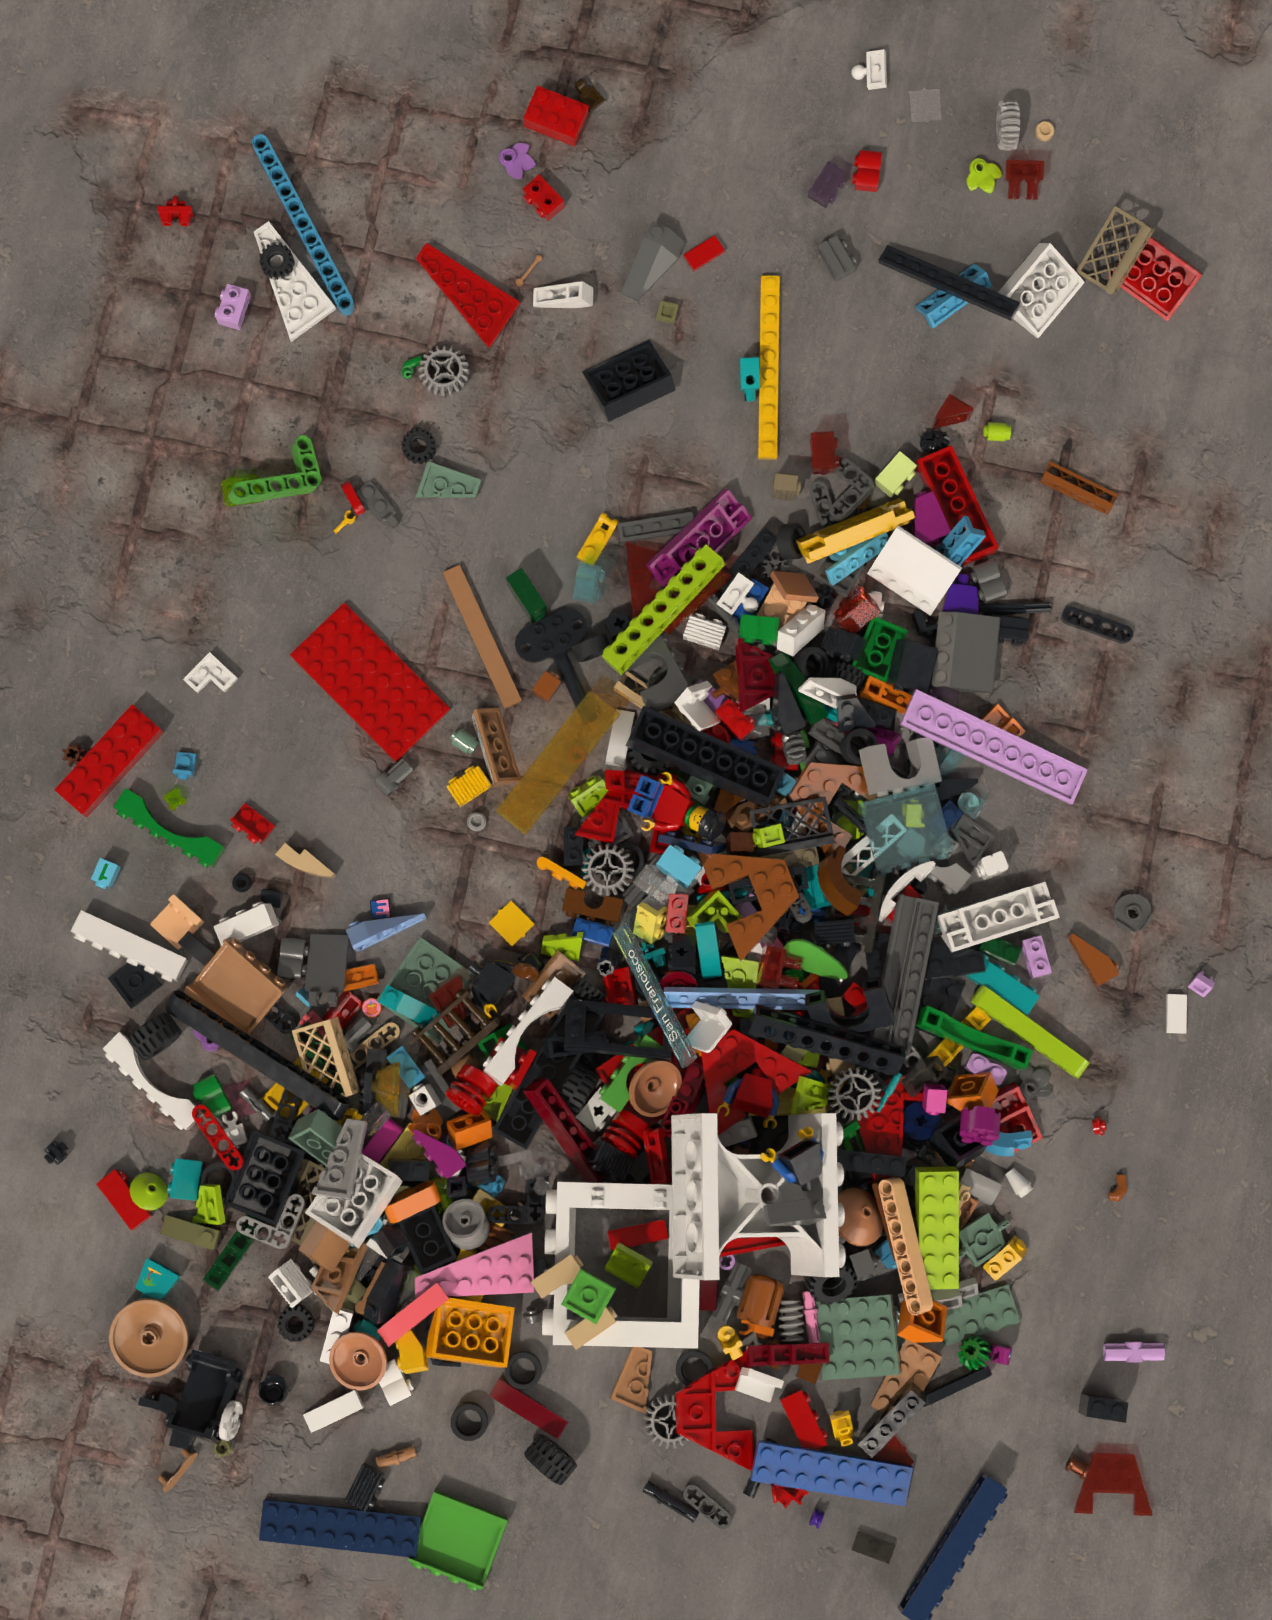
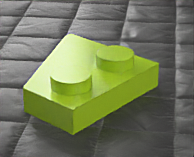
M577 932V936L568 937L567 933L556 936H544L541 954L553 956L558 950L569 960L579 961L584 932Z
M206 1183L201 1185L198 1193L199 1198L195 1206L198 1208L197 1215L193 1216V1222L216 1225L226 1223L220 1185Z

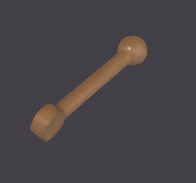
M536 255L535 261L521 278L516 280L518 287L523 285L524 279L535 265L542 261V255Z

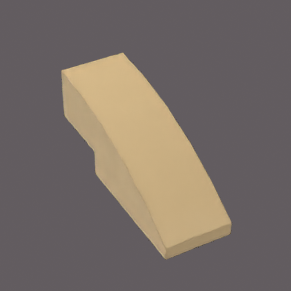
M284 843L275 854L288 865L305 873L325 878H334L336 876L305 849L299 855Z

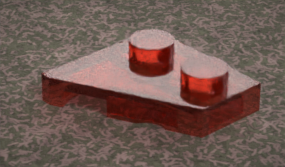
M456 976L429 995L438 1012L455 999V993L463 988L462 976ZM460 1002L453 1010L464 1020L467 1018L466 1008ZM447 1014L443 1017L448 1028L456 1025Z

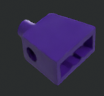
M958 575L957 584H951L946 593L941 612L979 615L977 587L968 585V575Z

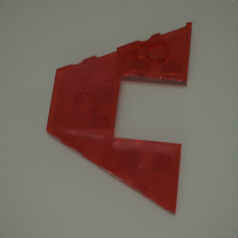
M626 542L633 618L642 613L645 605L655 599L656 594L659 592V590L649 587L654 575L646 566L659 552ZM700 565L697 570H702L705 566ZM719 571L668 625L663 633L670 635L732 578L731 574ZM689 578L688 584L692 582V578ZM666 606L660 607L658 611L663 612ZM648 620L645 625H651L653 620Z

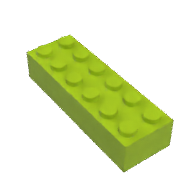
M955 1166L915 1167V1230L930 1290L959 1289V1171Z

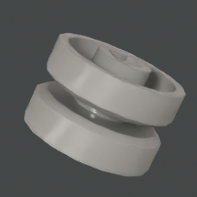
M471 1199L455 1201L447 1207L443 1214L442 1222L444 1229L455 1247L462 1250H471L482 1245L488 1238L490 1224L483 1208L478 1202Z

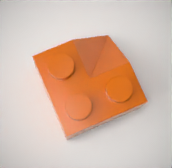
M992 1073L956 1075L948 1090L946 1103L960 1111L967 1107L968 1111L973 1110V1106L991 1108L998 1093Z
M904 1299L901 1302L897 1335L914 1343L942 1342L944 1340L947 1306L933 1301V1307L930 1311L919 1315H912L908 1311Z

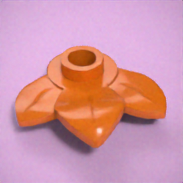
M436 1108L432 1109L428 1115L423 1114L421 1116L414 1109L412 1112L413 1123L408 1125L410 1132L414 1134L413 1130L417 1129L438 1140L442 1134L440 1126L443 1120Z

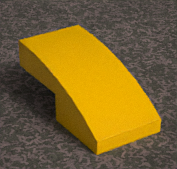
M480 1188L476 1190L473 1199H471L480 1204L485 1215L491 1206H505ZM505 1208V1213L497 1212V1209H495L491 1216L495 1217V1220H497L498 1216H504V1221H506L507 1208ZM496 1223L500 1227L504 1225L503 1223Z

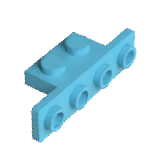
M887 532L831 554V560L836 563L825 571L829 583L832 586L878 555L889 540Z

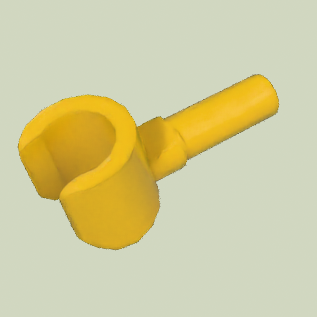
M351 510L346 511L344 520L333 530L336 534L347 524L355 522L356 515L352 519L347 518L351 514Z

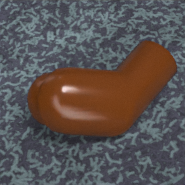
M1116 1175L1117 1187L1114 1191H1109L1108 1193L1110 1201H1121L1127 1193L1126 1175Z

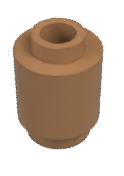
M467 1054L451 1066L455 1078L465 1064L475 1068L480 1066L476 1055Z

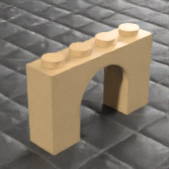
M570 1254L533 1279L531 1283L540 1297L544 1298L560 1286L572 1284L583 1263L577 1255L573 1257ZM606 1306L597 1324L584 1318L565 1331V1334L575 1350H577L615 1324L616 1320L614 1318L617 1317V1314L611 1306L608 1308Z

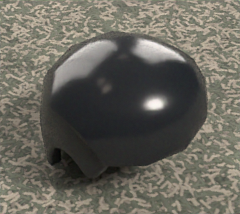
M278 1374L267 1375L259 1384V1397L268 1406L280 1405L288 1396V1385L285 1379Z

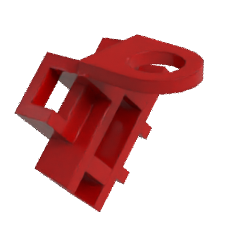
M770 1484L773 1502L777 1503L779 1501L785 1508H787L792 1500L801 1505V1500L805 1494L808 1495V1491L803 1489Z

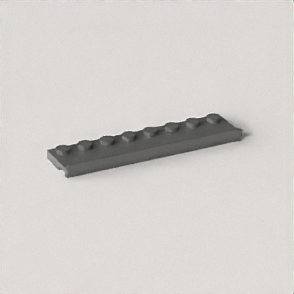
M898 894L882 972V979L894 1012L895 1024L871 1030L870 1037L904 1046L905 1055L909 1056L939 902Z

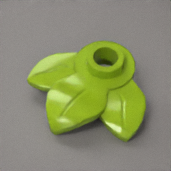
M977 158L969 165L970 174L966 182L970 191L979 187L984 192L990 194L995 187L994 179L1002 177V172L997 165L986 163L983 159ZM977 164L981 165V171L977 170Z

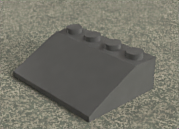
M939 612L935 647L938 651L933 668V688L937 691L993 693L1000 617L960 612Z

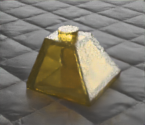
M396 1062L377 1072L376 1080H372V1092H376V1101L393 1117H398L400 1062Z

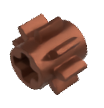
M69 743V748L66 750L62 749L65 753V757L62 760H69L68 766L70 767L73 763L77 765L86 752L85 749L79 750L80 744L78 743L75 747ZM74 751L77 753V754L75 755V757H76L75 759H73V758L71 757V756H73V753H72V752H74Z

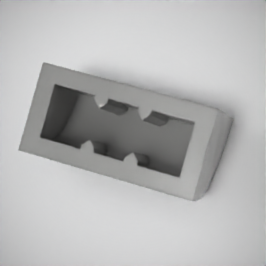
M964 1168L959 1179L971 1187L969 1191L970 1197L989 1206L993 1204L1002 1187V1184L968 1168Z

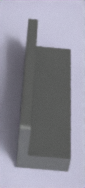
M430 1059L425 1062L419 1069L426 1078L420 1081L419 1084L422 1083L424 1086L431 1084L442 1103L435 1108L445 1121L462 1109L457 1107L445 1095L446 1090L450 1087L444 1077L436 1071V1065L433 1060Z

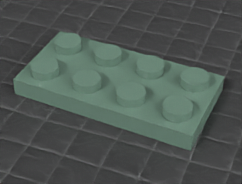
M1006 1284L962 1299V1307L947 1310L943 1341L945 1346L963 1341V1339H969L970 1336L976 1337L1021 1323L1009 1285Z

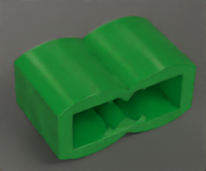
M741 614L739 638L743 639L745 643H754V640L762 641L761 644L773 645V642H777L779 618Z
M216 1074L193 1085L194 1090L192 1092L196 1100H201L202 1104L207 1106L216 1118L233 1109Z

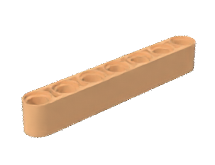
M895 1176L884 1179L879 1183L878 1188L906 1306L910 1314L919 1315L930 1311L933 1307V1301L905 1185L900 1177Z

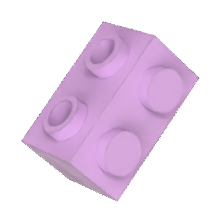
M230 284L226 285V288L222 290L220 300H222L220 307L217 306L215 311V317L219 325L237 330L241 329L251 298L248 289Z

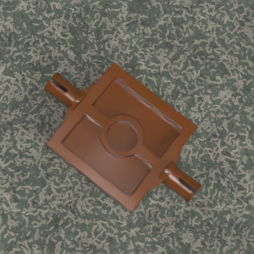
M736 661L713 674V680L719 685L718 689L711 692L714 699L725 694L731 697L733 701L739 702Z

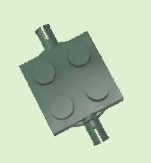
M985 1212L959 1230L961 1246L959 1259L966 1255L973 1267H978L1006 1246L1001 1231L1010 1226L1009 1221L1005 1218L996 1224L990 1214Z

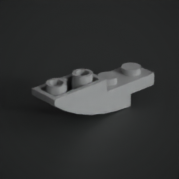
M975 1277L960 1281L959 1289L930 1290L932 1300L947 1306V1310L962 1307V1299L979 1294L978 1283ZM903 1292L898 1294L900 1308L901 1302L905 1299Z

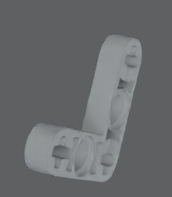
M299 1194L291 1195L286 1202L276 1228L247 1216L238 1219L236 1228L241 1234L275 1248L285 1249L291 1244L305 1210L306 1199ZM300 1198L301 1206H297L294 1211L298 1212V1215L289 1213L288 1210H293L295 1206L292 1201ZM287 1216H292L294 1219V1224L291 1227H286L284 1224V1219ZM248 1220V1224L256 1226L254 1230L246 1228L244 1231V1227L241 1225L242 1222ZM262 1227H266L269 1231L266 1238L259 1236V1230ZM273 1231H276L274 1235L277 1237L284 1235L286 1242L279 1245L278 1240L272 1239V1242H269V1240L273 1237Z

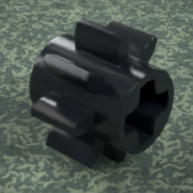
M822 585L814 589L819 598L812 605L824 610L831 607L835 596L832 595L833 590Z
M53 1141L44 1149L47 1153L44 1158L49 1164L55 1162L56 1165H59L68 1157L65 1151L69 1148L63 1142L57 1143Z

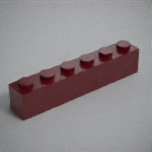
M535 1079L523 1090L524 1094L585 1181L599 1183L606 1174L592 1170V1165L587 1163V1159L594 1146L593 1142L549 1079Z

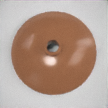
M653 1060L644 1064L635 1073L630 1083L629 1099L633 1108L647 1117H656L666 1113L672 1096H677L682 1084L679 1070L672 1063L665 1060Z
M848 1188L838 1194V1203L843 1205L845 1212L844 1223L841 1227H838L840 1236L856 1246H867L874 1243L881 1236L884 1228L876 1199L869 1192L860 1188Z
M350 1332L341 1336L333 1344L329 1355V1364L338 1382L349 1389L362 1391L376 1386L382 1380L387 1369V1357L384 1348L373 1336L363 1332ZM360 1354L364 1355L365 1359H361Z

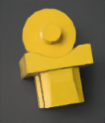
M729 1325L721 1326L717 1332V1339L724 1353H729L732 1360L741 1357L743 1353L740 1347L743 1344L735 1329Z
M849 1410L834 1412L830 1415V1421L835 1441L840 1440L841 1446L852 1444L854 1431Z

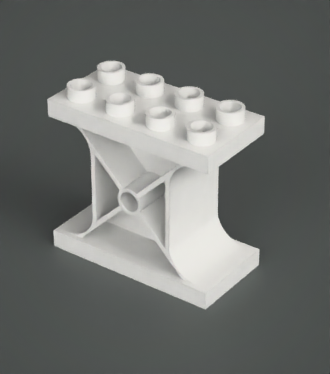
M717 1113L671 1115L673 1278L719 1280V1256L722 1249L731 1240L741 1237H778L783 1240L791 1252V1275L839 1277V1268L844 1266L846 1254L844 1246L839 1243L838 1227H841L844 1223L845 1212L843 1205L838 1203V1186H841L843 1183L844 1170L842 1164L837 1162V1146H840L842 1143L843 1128L840 1122H836V1113L788 1115L789 1137L784 1147L776 1153L775 1158L778 1159V1154L802 1141L798 1137L797 1132L806 1127L813 1129L812 1138L817 1140L824 1152L821 1164L822 1173L812 1179L813 1189L809 1191H803L801 1186L787 1182L771 1166V1161H763L760 1155H738L725 1149L717 1136ZM804 1199L823 1200L826 1219L811 1225L767 1226L763 1208L765 1205Z

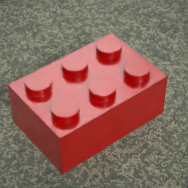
M537 85L524 114L523 125L528 129L575 147L589 116V106Z

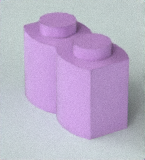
M979 1054L969 1055L964 1065L965 1070L970 1074L991 1072L996 1085H1001L1007 1074V1071L1002 1066L990 1063Z

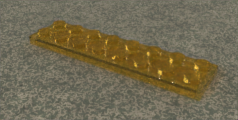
M589 691L495 812L523 834L527 835L621 714L593 692Z

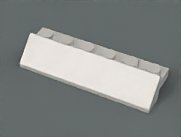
M1046 882L937 916L943 934L941 937L951 952L1060 918L1054 899L1051 900Z

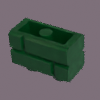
M998 937L980 943L977 951L983 952L986 956L1005 965L1014 967L1022 948L1016 945L1012 946V943Z

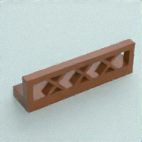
M1051 461L1040 480V483L1106 515L1111 511L1118 495ZM1050 469L1057 470L1060 478L1049 473ZM1070 477L1074 478L1076 480L1077 486L1065 481V479ZM1082 487H1092L1094 494L1082 489ZM1106 494L1112 498L1108 502L1100 498L1099 495Z

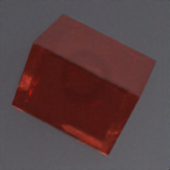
M949 394L935 416L932 428L937 429L969 421L973 413V407Z

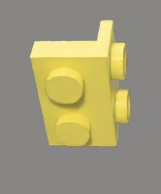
M642 901L637 907L633 934L649 944L654 943L657 939L660 940L665 933L664 925L667 907L663 906L657 911Z

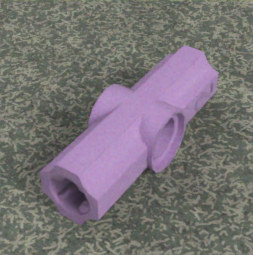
M1140 1341L1103 1344L1104 1361H1161L1165 1357L1164 1343H1142Z

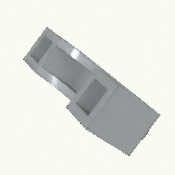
M910 827L894 847L897 849L896 853L904 859L906 857L910 859L913 867L929 862L924 853L925 838ZM955 863L949 867L935 866L927 875V878L934 883L937 881L943 885L941 888L950 895L953 893L955 895L971 875Z

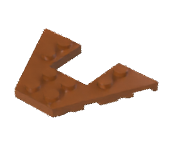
M808 762L788 794L792 802L826 796L827 804H829L842 783L870 802H874L877 794L869 795L862 766ZM823 802L814 803L811 810L821 815L824 810ZM796 806L800 816H803L807 810L801 806ZM808 811L803 820L813 826L818 817ZM819 820L814 827L819 832L828 831L827 824L822 820ZM831 822L835 842L818 846L825 858L830 850H835L839 845L845 848L853 836L833 822Z
M698 853L713 890L747 876L751 880L762 911L726 925L739 960L742 962L749 952L771 930L779 918L799 898L785 860Z

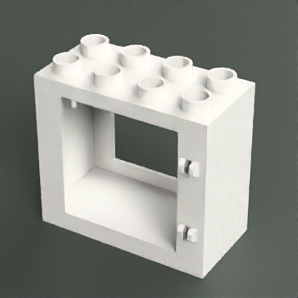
M557 1182V1190H546V1214H556V1229L545 1230V1254H555V1265L570 1254L575 1257L576 1208L669 1210L667 1318L615 1317V1324L583 1346L698 1348L699 1280L673 1278L672 1185ZM572 1284L562 1285L548 1294L554 1295V1309H544L542 1335H553V1345H572L565 1331L584 1319L582 1316H573V1311L561 1305Z

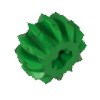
M970 1336L969 1341L963 1339L964 1344L958 1345L961 1350L957 1353L960 1363L970 1370L972 1368L979 1370L980 1365L986 1367L984 1362L990 1360L988 1355L992 1353L991 1349L988 1348V1342L979 1336L976 1338Z

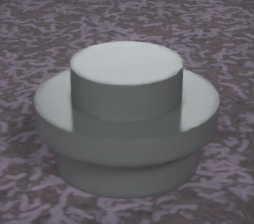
M529 1308L523 1314V1318L526 1319V1323H537L542 1320L541 1316L543 1313L538 1308Z

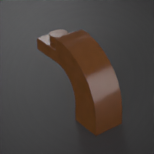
M839 845L835 850H830L826 858L819 863L817 877L826 899L837 910L848 916L858 908L862 892L852 887L842 875L841 863L846 848Z

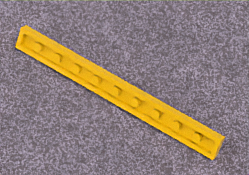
M761 275L758 459L777 460L780 276Z

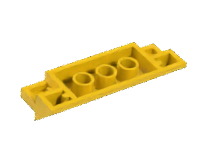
M896 499L796 540V543L809 564L896 529L897 526L901 527L911 523V519L915 518L913 511L906 507L905 501Z

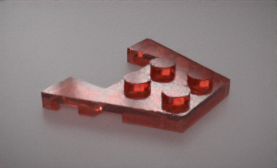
M1093 1452L1090 1461L1091 1466L1084 1478L1074 1507V1513L1093 1514V1493L1133 1494V1515L1152 1516V1510L1149 1506L1135 1455Z

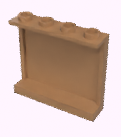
M229 937L223 940L224 944L193 983L188 985L183 992L251 1035L289 987L285 985V981L282 978L275 976L266 964L260 963L254 953L243 948L238 939Z

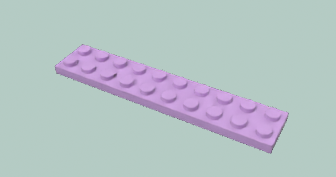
M917 689L914 690L899 724L1070 805L1073 804L1088 770Z

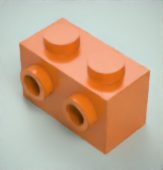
M483 1109L480 1115L476 1116L469 1113L447 1121L448 1139L456 1150L492 1138L491 1120Z

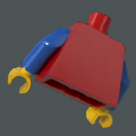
M754 1068L751 1074H745L742 1079H737L728 1087L723 1098V1105L717 1108V1113H719L720 1108L725 1107L727 1109L725 1116L729 1114L728 1106L731 1104L733 1109L766 1117L763 1121V1126L767 1128V1123L771 1120L772 1129L777 1126L774 1117L777 1116L779 1098L775 1089L772 1088L771 1080L763 1078V1071L761 1069Z

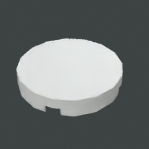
M230 1401L224 1409L219 1425V1437L222 1440L229 1441L238 1432L241 1420L238 1419L239 1414L242 1415L243 1413L242 1404L238 1401Z

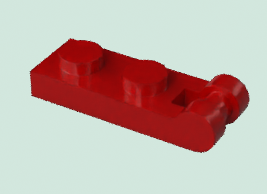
M650 1128L643 1131L651 1184H667L672 1182L664 1141L666 1134L663 1128H656L655 1130Z

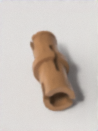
M414 1445L400 1450L394 1449L391 1453L375 1458L380 1470L394 1464L400 1465V1462L412 1458H417V1453Z

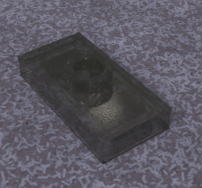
M857 1530L851 1550L889 1564L895 1544Z

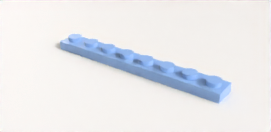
M664 987V1007L692 1008L691 1006L695 1001L701 1003L706 1002L713 1007L719 1006L723 1009H754L755 1005L759 1004L777 1010H807L805 995L821 990Z

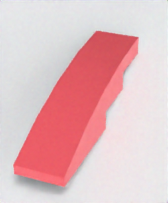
M436 1283L379 1328L377 1332L389 1347L450 1298L440 1284Z

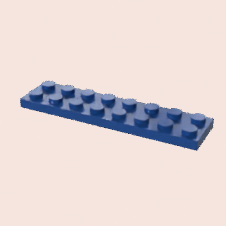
M758 1440L750 1479L755 1482L905 1506L913 1467L911 1465Z

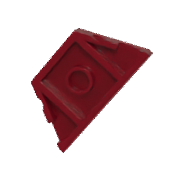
M741 638L735 639L739 708L740 712H744L774 696L775 673L768 661L774 656L767 652H762L760 648L754 645L746 644Z

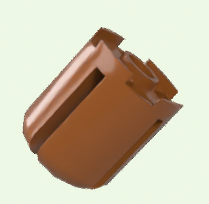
M757 1273L750 1275L746 1280L736 1317L764 1327L773 1328L784 1293V1285L779 1280Z

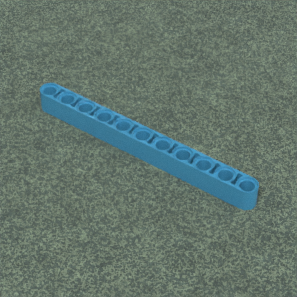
M258 134L252 139L254 151L341 314L351 315L355 310L353 299L273 147L265 135ZM260 143L266 144L263 148L257 147ZM268 159H274L271 164L265 163ZM276 175H282L281 179H274ZM286 190L291 191L287 196L282 195ZM298 206L299 209L297 211H291L292 207ZM302 222L308 223L306 227H299ZM310 238L316 239L314 243L307 242ZM318 254L325 255L322 259H316ZM327 270L333 271L331 275L324 274ZM335 286L342 287L341 290L337 292L333 291V288ZM343 302H350L348 307H341Z

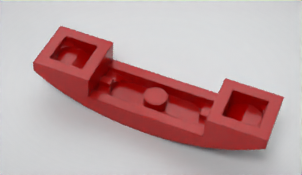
M605 770V787L607 790L624 794L643 795L635 791L641 774H628L621 770ZM658 774L657 776L643 775L658 782L659 779L667 780L664 774ZM671 775L672 778L677 780V775Z

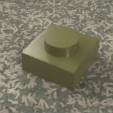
M660 301L656 320L675 324L679 305Z

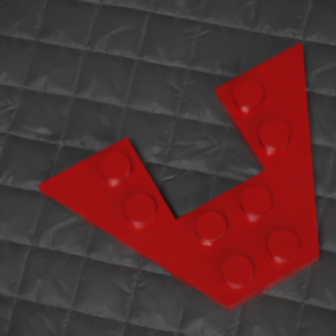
M627 769L624 771V773L649 775ZM609 790L575 835L613 843L619 808L628 809L633 795ZM652 831L649 852L663 855L669 844L658 842L659 834L665 832ZM682 848V849L684 850V855H686V856L688 857V854H686L685 848Z
M736 1029L726 1033L711 1052L701 1051L709 1113H717V1108L723 1105V1098L728 1089L724 1083L755 1062H757L766 1077L771 1080L778 1094L799 1080V1076L804 1077L811 1072L810 1069L742 1034ZM729 1104V1114L725 1116L727 1109L721 1107L719 1113H717V1136L745 1118L746 1114L744 1111L733 1109L731 1104Z
M744 1350L741 1357L735 1360L729 1359L676 1392V1433L752 1471V1430L716 1431L715 1392L736 1391L735 1388L741 1368L751 1369V1366H747V1353Z

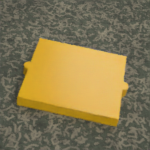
M512 901L502 910H498V914L488 922L511 946L522 937L524 938L525 934L535 925Z

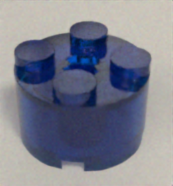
M923 1101L913 1102L903 1109V1132L910 1139L917 1141L930 1139L941 1125L940 1113L939 1115L928 1114L922 1107ZM922 1116V1120H924L925 1123L918 1126L916 1118H920Z

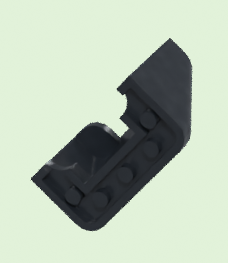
M192 1350L186 1359V1366H188L190 1373L178 1408L168 1413L166 1427L214 1444H220L222 1441L219 1437L221 1417L227 1404L230 1401H236L244 1376V1367L236 1361Z

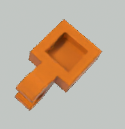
M741 1320V1323H745L748 1326L746 1331L739 1330L741 1335L755 1332L756 1337L767 1339L768 1336L773 1337L774 1328Z

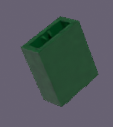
M520 568L507 576V586L530 622H537L545 618L547 606L524 570Z

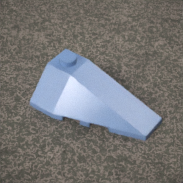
M422 913L363 921L361 923L356 921L349 925V929L346 932L353 949L360 952L427 919V917Z

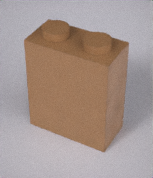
M316 1221L298 1250L320 1267L333 1273L350 1243Z

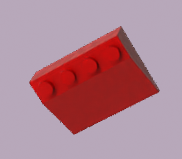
M1151 236L1121 288L1168 322L1204 273Z

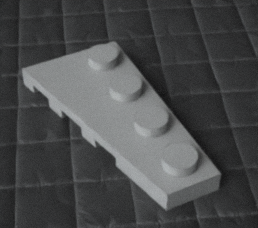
M346 1119L336 1140L337 1144L333 1152L330 1153L327 1165L322 1170L319 1176L320 1179L312 1191L313 1195L352 1200L368 1124L366 1121Z

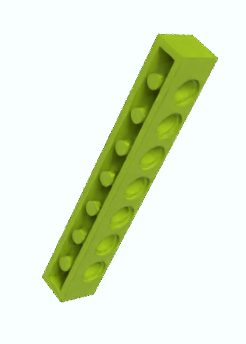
M707 545L699 548L694 558L682 566L679 574L673 576L669 580L668 585L656 594L655 599L645 605L642 613L631 620L629 627L618 634L616 641L604 649L602 654L604 661L622 676L725 566L723 558ZM706 565L704 569L697 570L698 566ZM686 579H693L691 583L684 584ZM679 592L678 597H671L673 593ZM666 606L663 612L658 611L660 607ZM648 620H653L651 625H645ZM635 634H640L638 639H632ZM622 648H627L625 653H619Z

